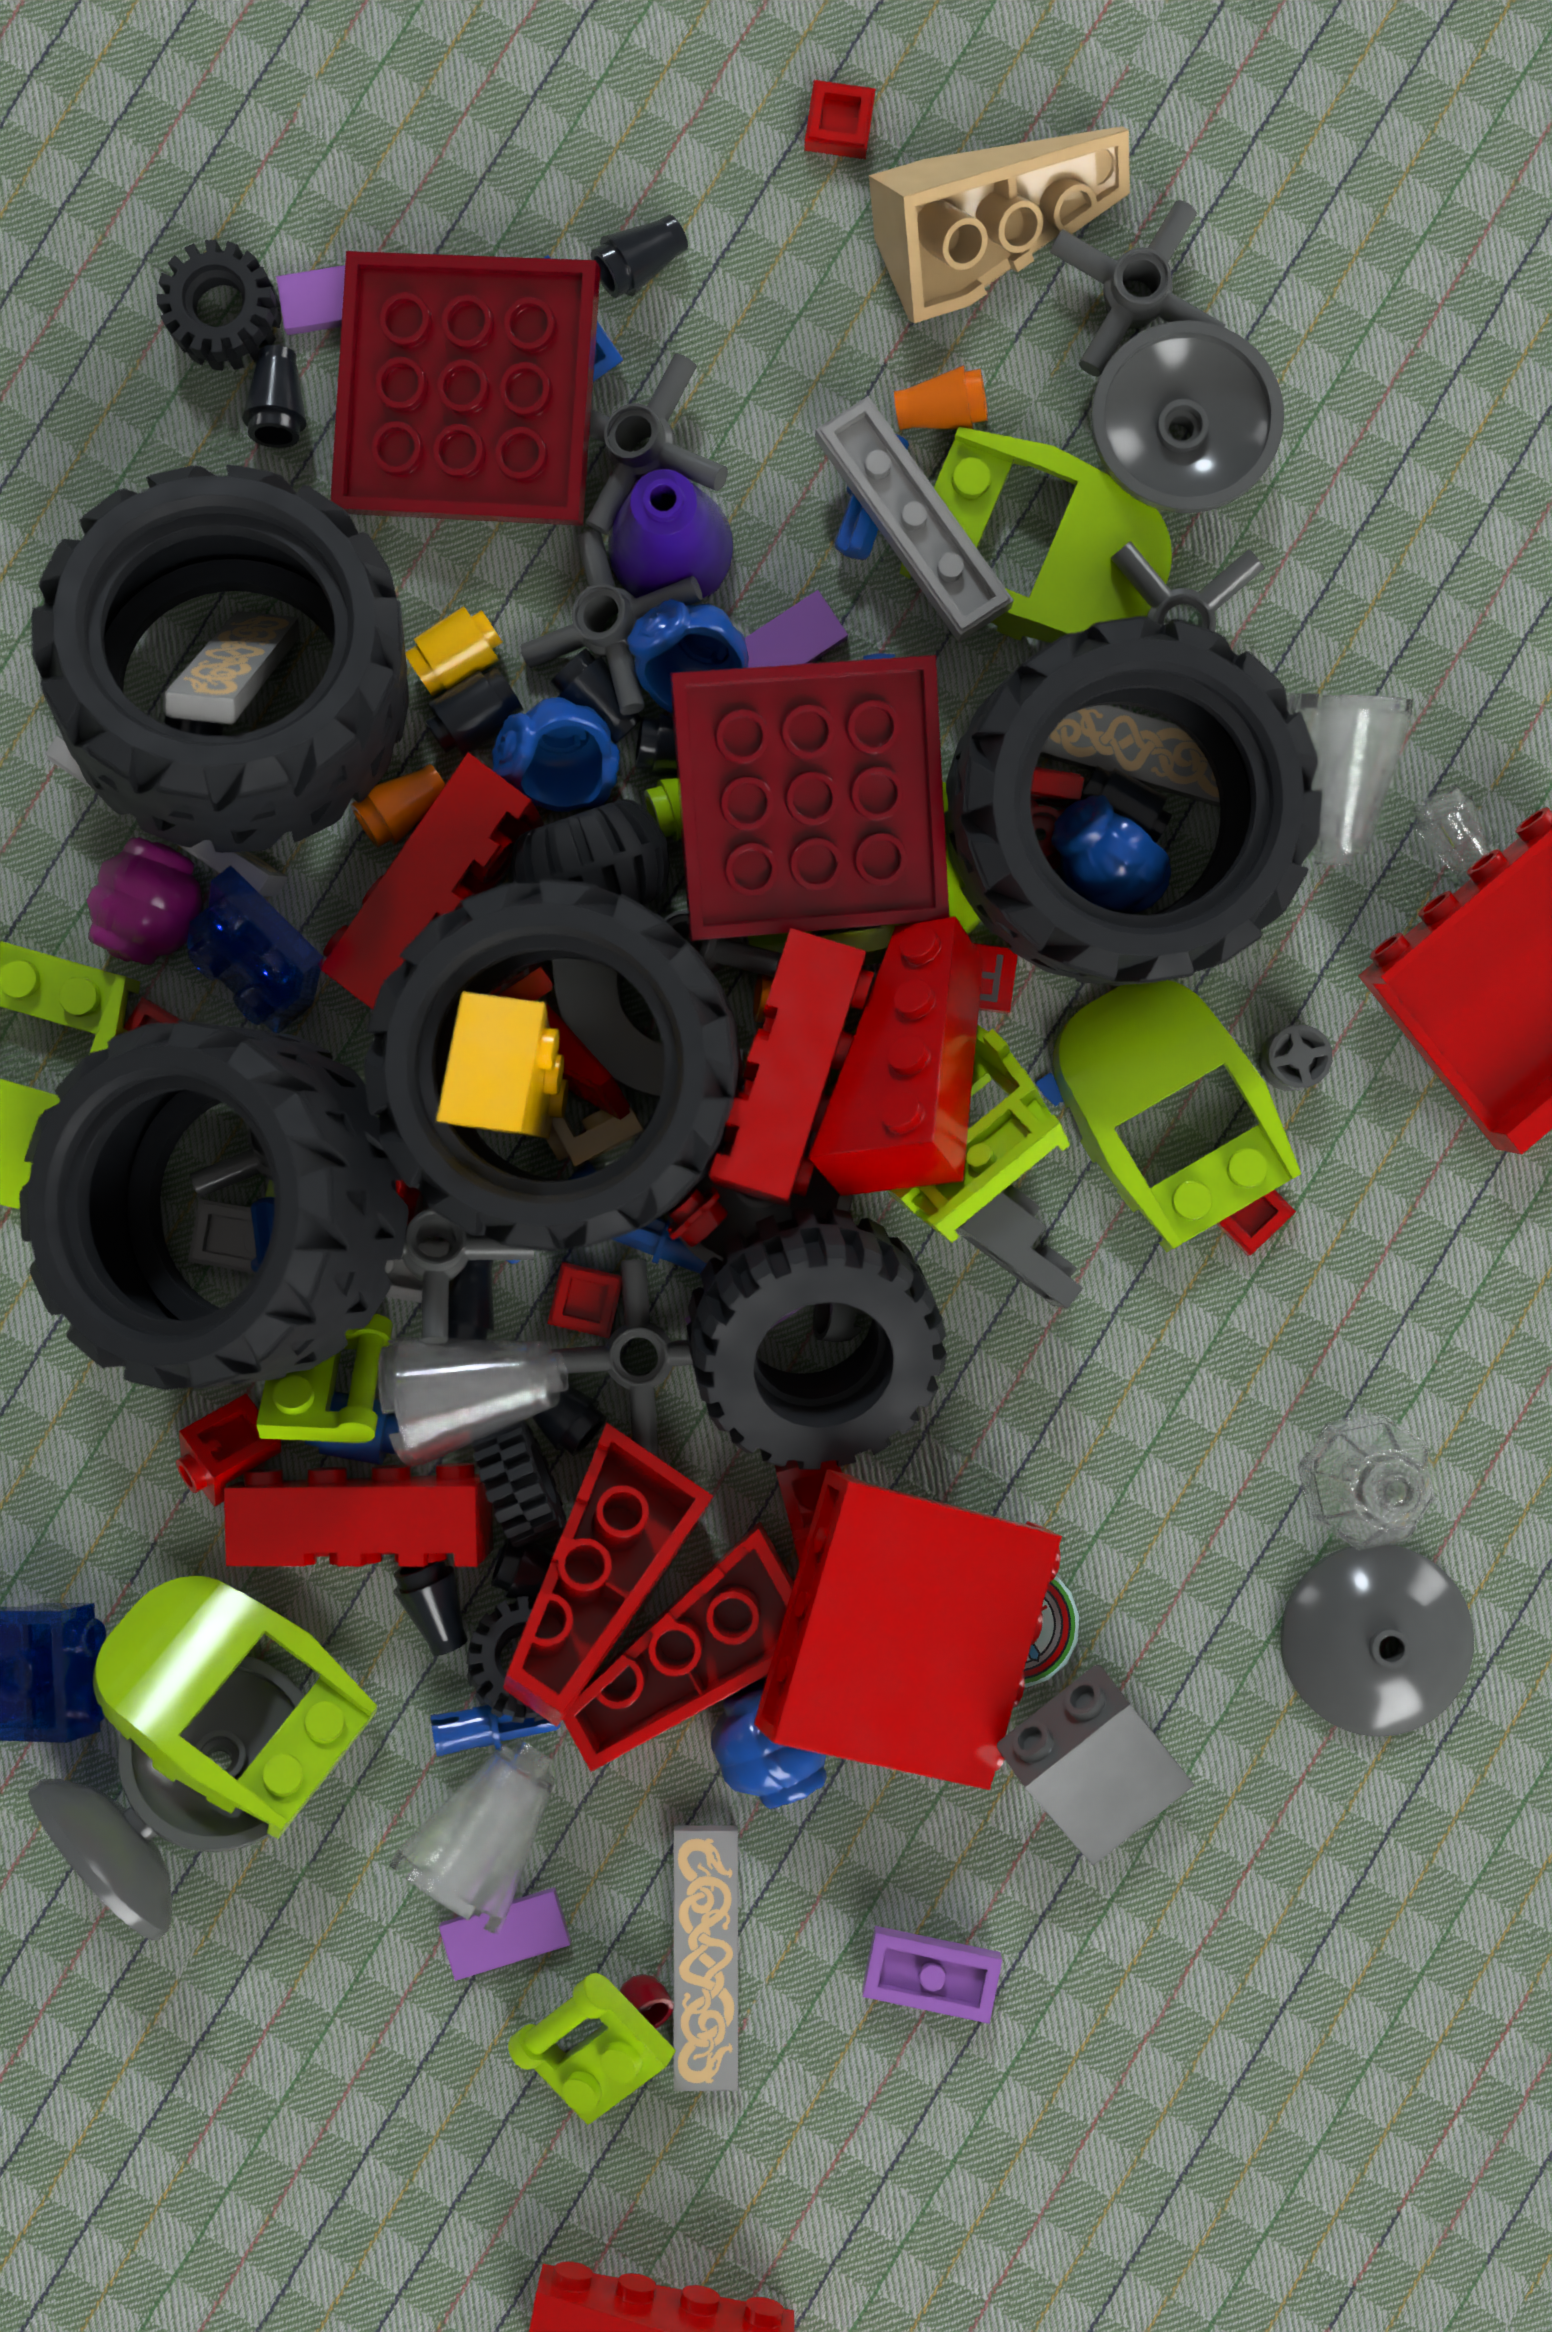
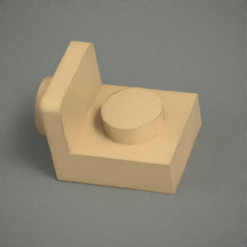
M631 1107L628 1108L630 1113L621 1120L603 1110H599L581 1121L586 1131L576 1136L566 1115L563 1118L553 1117L550 1138H546L559 1162L570 1157L574 1166L580 1167L643 1133L645 1129Z

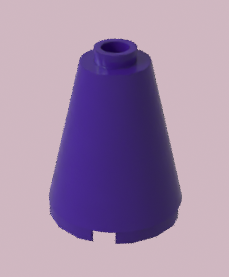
M660 469L644 475L636 483L621 506L609 532L608 554L611 567L623 588L635 598L694 576L700 586L703 599L706 596H711L720 588L731 568L733 537L729 522L716 502L682 474L673 470Z

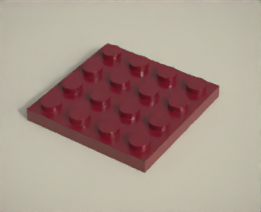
M346 251L330 500L352 515L583 526L601 272L597 261Z
M936 655L670 673L689 938L692 941L789 933L790 928L804 932L915 923L949 918Z

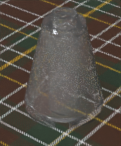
M1313 693L1286 694L1287 709L1291 715L1299 711L1303 715L1318 757V766L1312 783V791L1322 789L1323 796L1319 837L1317 844L1312 849L1315 852L1314 864L1353 866L1354 854L1368 853L1413 715L1414 699L1340 694V696L1322 695V697H1319V694Z
M401 1336L388 1340L391 1346L382 1347L379 1354L378 1385L382 1413L395 1412L400 1428L399 1433L388 1435L401 1461L410 1467L427 1464L553 1408L559 1403L560 1392L567 1391L568 1389L567 1367L560 1352L552 1353L549 1345L542 1341L448 1338L446 1343L428 1344L422 1342V1337Z
M521 1739L514 1750L501 1744V1747L495 1750L398 1848L389 1865L394 1870H404L408 1864L411 1865L413 1868L406 1877V1880L467 1920L471 1918L473 1913L480 1917L482 1912L490 1918L483 1929L498 1934L506 1922L556 1778L546 1771L552 1759Z

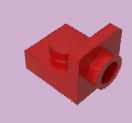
M247 1394L238 1397L179 1431L181 1458L176 1460L178 1472L184 1483L193 1493L202 1490L214 1507L224 1502V1488L228 1482L281 1452V1439H260L256 1425L259 1410Z

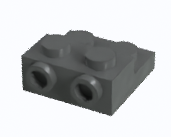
M1009 1185L955 1230L956 1233L1052 1306L1068 1309L1083 1290L1082 1286L1071 1279V1276L1077 1270L1071 1262L1047 1245L1044 1248L1038 1245L1035 1250L1031 1248L1047 1226L1034 1217L1040 1210V1206L1012 1185Z

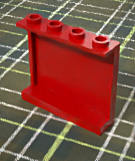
M1548 807L1538 810L1525 819L1515 830L1519 838L1503 852L1496 849L1476 861L1467 871L1471 879L1454 894L1451 891H1446L1427 903L1418 913L1422 921L1405 936L1402 933H1397L1378 945L1369 956L1373 963L1358 975L1496 1150L1521 1155L1552 1129V811Z
M827 1469L754 1725L774 1744L990 1790L995 1771L1001 1768L1005 1760L997 1749V1744L1005 1737L1013 1708L1020 1703L1024 1693L1025 1678L1023 1672L1030 1647L1038 1640L1043 1624L1041 1608L1048 1584L1055 1578L1060 1566L1061 1554L1059 1545L1062 1536L1030 1521L1022 1524L871 1485L851 1475Z

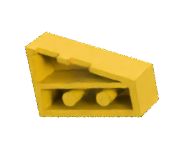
M462 992L437 1117L438 1122L480 1130L550 1138L553 1117L563 1118L565 1115L569 1082L568 1079H562L564 1056L557 1054L559 1030L549 1027L545 1003Z

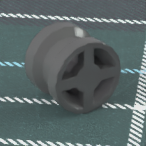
M1292 1025L1272 1034L1263 1043L1259 1053V1068L1264 1079L1273 1087L1283 1091H1298L1321 1082L1329 1073L1333 1062L1332 1047L1327 1037L1318 1029L1308 1025ZM1288 1064H1289L1292 1068L1297 1069L1298 1076H1296L1295 1070L1290 1069V1068L1287 1066Z

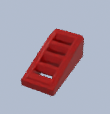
M546 1004L549 1027L559 1030L557 1054L564 1056L562 1079H568V1091L615 1118L623 1119L630 1113L628 1109L630 1105L612 1075L551 1007Z

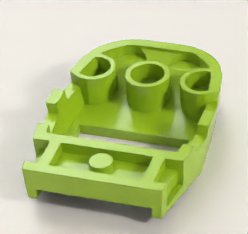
M958 427L934 489L976 548L980 544L1013 464L1025 467L1031 466L1076 485L1029 598L1005 588L1014 601L1010 610L991 621V623L998 626L996 631L1019 641L1022 636L1052 643L1061 636L1084 631L1097 622L1137 616L1147 617L1150 606L1112 561L1111 557L1131 541L1166 584L1171 570L1172 547L1167 526L1159 511L1132 497L1110 475L1053 445ZM901 563L899 573L911 579L910 573Z
M0 941V1007L96 1034L90 1053L108 1049V1041L128 1031L123 1029L129 992L139 994L140 981ZM1 1078L0 1205L20 1209V1191L29 1182L32 1162H24L37 1120L45 1110L58 1104L60 1099L56 1094Z
M1170 980L1120 985L1080 1009L1067 1021L1060 1031L1053 1051L1054 1077L1065 1106L1071 1109L1082 1136L1080 1142L1092 1162H1097L1118 1189L1116 1192L1133 1212L1140 1210L1164 1240L1158 1243L1166 1253L1301 1175L1266 1082L1206 1003L1191 989ZM1224 1065L1259 1124L1149 1188L1114 1128Z
M977 1025L971 1097L991 1080L1008 1097L968 1129L963 1181L887 1191L897 1202L951 1243L959 1238L955 1231L958 1227L1051 1150L1058 1146L1064 1151L1070 1146L1060 1122L1054 1114L1050 1113L1035 1084L1011 1053L1006 1041L993 1028L988 1032L980 1025ZM855 1028L851 1033L855 1034L857 1028ZM831 1070L825 1094L832 1095L841 1071Z
M206 1576L176 1578L155 1587L145 1594L106 1638L94 1668V1692L98 1704L102 1707L103 1714L126 1739L131 1738L153 1761V1768L173 1783L175 1780H178L207 1797L208 1802L231 1814L236 1808H239L269 1824L267 1833L277 1839L284 1833L377 1713V1705L309 1632L222 1581ZM265 1634L320 1676L241 1777L236 1780L214 1761L183 1739L181 1735Z

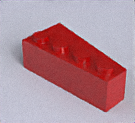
M468 752L414 832L407 839L386 873L379 877L369 888L362 900L363 906L349 926H342L331 937L324 948L323 955L327 959L320 967V970L373 1010L384 980L404 962L405 959L399 957V955L432 920L462 908L461 901L495 888L511 868L513 846L516 839L521 834L544 825L531 799Z
M956 916L896 926L808 1157L840 1196L962 1182L964 1179L983 959Z
M790 928L765 1004L763 1016L766 1019L763 1028H759L754 1037L743 1078L746 1080L743 1092L739 1091L737 1097L734 1098L733 1106L726 1122L727 1129L724 1142L727 1144L723 1155L716 1153L709 1174L714 1185L788 1208L793 1193L803 1197L806 1196L815 1167L812 1161L805 1156L812 1131L818 1132L832 1096L824 1093L831 1070L841 1071L855 1035L844 1031L850 1008L864 1009L874 972L863 969L866 958L865 950Z
M607 1422L506 1674L503 1687L505 1691L556 1727L560 1724L703 1518L713 1498V1495Z
M474 1463L436 1465V1475L411 1476L410 1465L372 1467V1477L347 1478L346 1467H321L308 1469V1479L283 1480L282 1469H258L245 1472L243 1474L244 1481L224 1488L226 1566H309L317 1563V1557L329 1556L330 1565H337V1567H361L381 1562L382 1555L394 1554V1562L398 1563V1567H424L428 1563L444 1561L447 1559V1553H454L455 1567H477L493 1551L492 1502L489 1503L485 1493L487 1489L481 1481L479 1474H475Z
M760 1521L595 1674L562 1720L590 1772L768 1675L794 1582Z
M565 2261L555 2266L542 2265L529 2332H795L794 2310L784 2309L780 2303L769 2298L752 2297L746 2301L720 2297L715 2290L705 2286L689 2285L683 2289L656 2285L654 2280L645 2275L627 2273L619 2278L593 2273L589 2267L581 2263Z

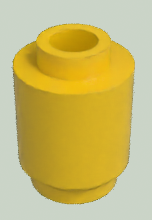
M463 606L414 638L417 645L406 651V658L433 697L445 688L448 691L476 671L483 672L498 662L499 659L493 649L503 642L482 610L470 616Z

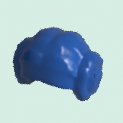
M674 599L663 601L660 605L646 612L642 618L636 620L631 634L627 637L629 651L635 656V674L640 684L660 707L670 713H673L670 673L748 668L749 655L743 634L733 626L728 615L722 609L709 603L686 606L683 602Z
M560 697L547 698L540 701L526 714H512L504 721L503 727L497 736L495 747L492 750V770L531 799L535 806L556 812H569L583 808L591 810L605 805L612 793L613 787L617 783L620 750L616 744L611 742V732L607 723L594 709L588 706L573 704Z
M1092 795L1086 799L1074 802L1056 820L1051 842L1060 853L1061 880L1079 896L1104 909L1129 914L1138 913L1153 907L1163 896L1169 886L1171 877V865L1168 854L1158 844L1153 842L1151 837L1139 825L1129 818L1114 813L1113 807L1104 795Z
M766 1677L724 1698L723 1707L725 1711L719 1716L711 1732V1748L719 1763L723 1779L735 1792L759 1796L761 1802L767 1808L776 1809L782 1805H788L805 1799L814 1791L824 1786L827 1779L824 1769L826 1755L774 1744L754 1725Z

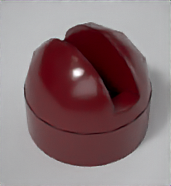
M646 1974L636 1975L629 1978L621 1986L620 1992L655 2029L671 2016L674 2010V2003L665 1986L654 1976Z

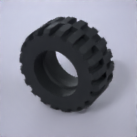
M812 1208L792 1210L793 1219L776 1223L774 1215L755 1222L758 1232L748 1238H745L742 1233L738 1232L723 1244L726 1253L723 1261L716 1257L708 1261L700 1274L703 1288L698 1287L691 1294L688 1306L691 1321L686 1325L687 1340L701 1400L706 1402L708 1415L716 1427L721 1431H729L731 1442L746 1453H754L757 1448H760L762 1460L774 1465L785 1466L789 1459L796 1460L799 1469L819 1470L821 1469V1462L836 1460L838 1467L856 1463L855 1455L869 1449L875 1455L891 1446L889 1437L899 1430L904 1435L920 1420L916 1409L919 1405L927 1408L932 1403L939 1389L934 1376H940L945 1369L947 1353L942 1341L946 1337L942 1316L919 1264L915 1263L910 1250L898 1237H888L884 1226L869 1218L861 1219L858 1226L855 1225L850 1211L831 1208L827 1211L826 1218L815 1217ZM817 1303H842L859 1308L873 1317L869 1332L859 1348L846 1360L829 1369L805 1374L790 1373L773 1368L756 1356L760 1343L767 1332L780 1319L799 1308Z

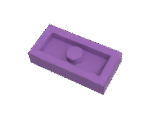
M875 1926L862 1986V1995L865 1998L990 2024L1003 1959L998 1951Z

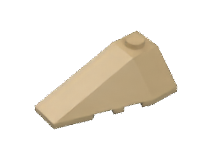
M1120 126L927 158L869 175L875 241L908 320L918 323L971 306L987 294L985 287L1010 269L1019 272L1035 261L1032 254L1055 239L1062 229L1071 234L1075 233L1129 195V129Z

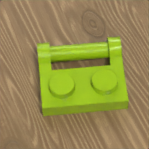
M374 1314L365 1328L349 1329L346 1331L345 1336L348 1345L344 1349H357L347 1407L342 1408L339 1412L330 1411V1406L334 1395L341 1351L312 1369L286 1373V1377L280 1379L265 1380L256 1424L260 1439L365 1443L375 1438L378 1416L373 1411L382 1350L387 1348L391 1341L392 1321L383 1315Z
M590 1973L574 1987L573 1996L537 2025L528 2024L522 2027L510 2037L508 2042V2051L514 2063L526 2070L534 2069L587 2125L591 2124L665 2069L676 2052L671 2044L605 1976L599 1973ZM587 2018H599L604 2023L566 2054L556 2044L557 2041Z

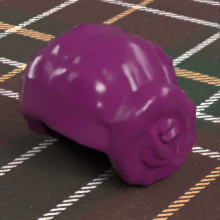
M140 837L130 838L122 852L101 864L97 874L98 883L91 889L86 900L92 921L88 933L89 941L106 949L110 955L125 962H139L143 965H152L158 956L170 955L178 951L191 938L203 908L201 887L192 875L194 863L188 857L183 856L165 844L153 843Z

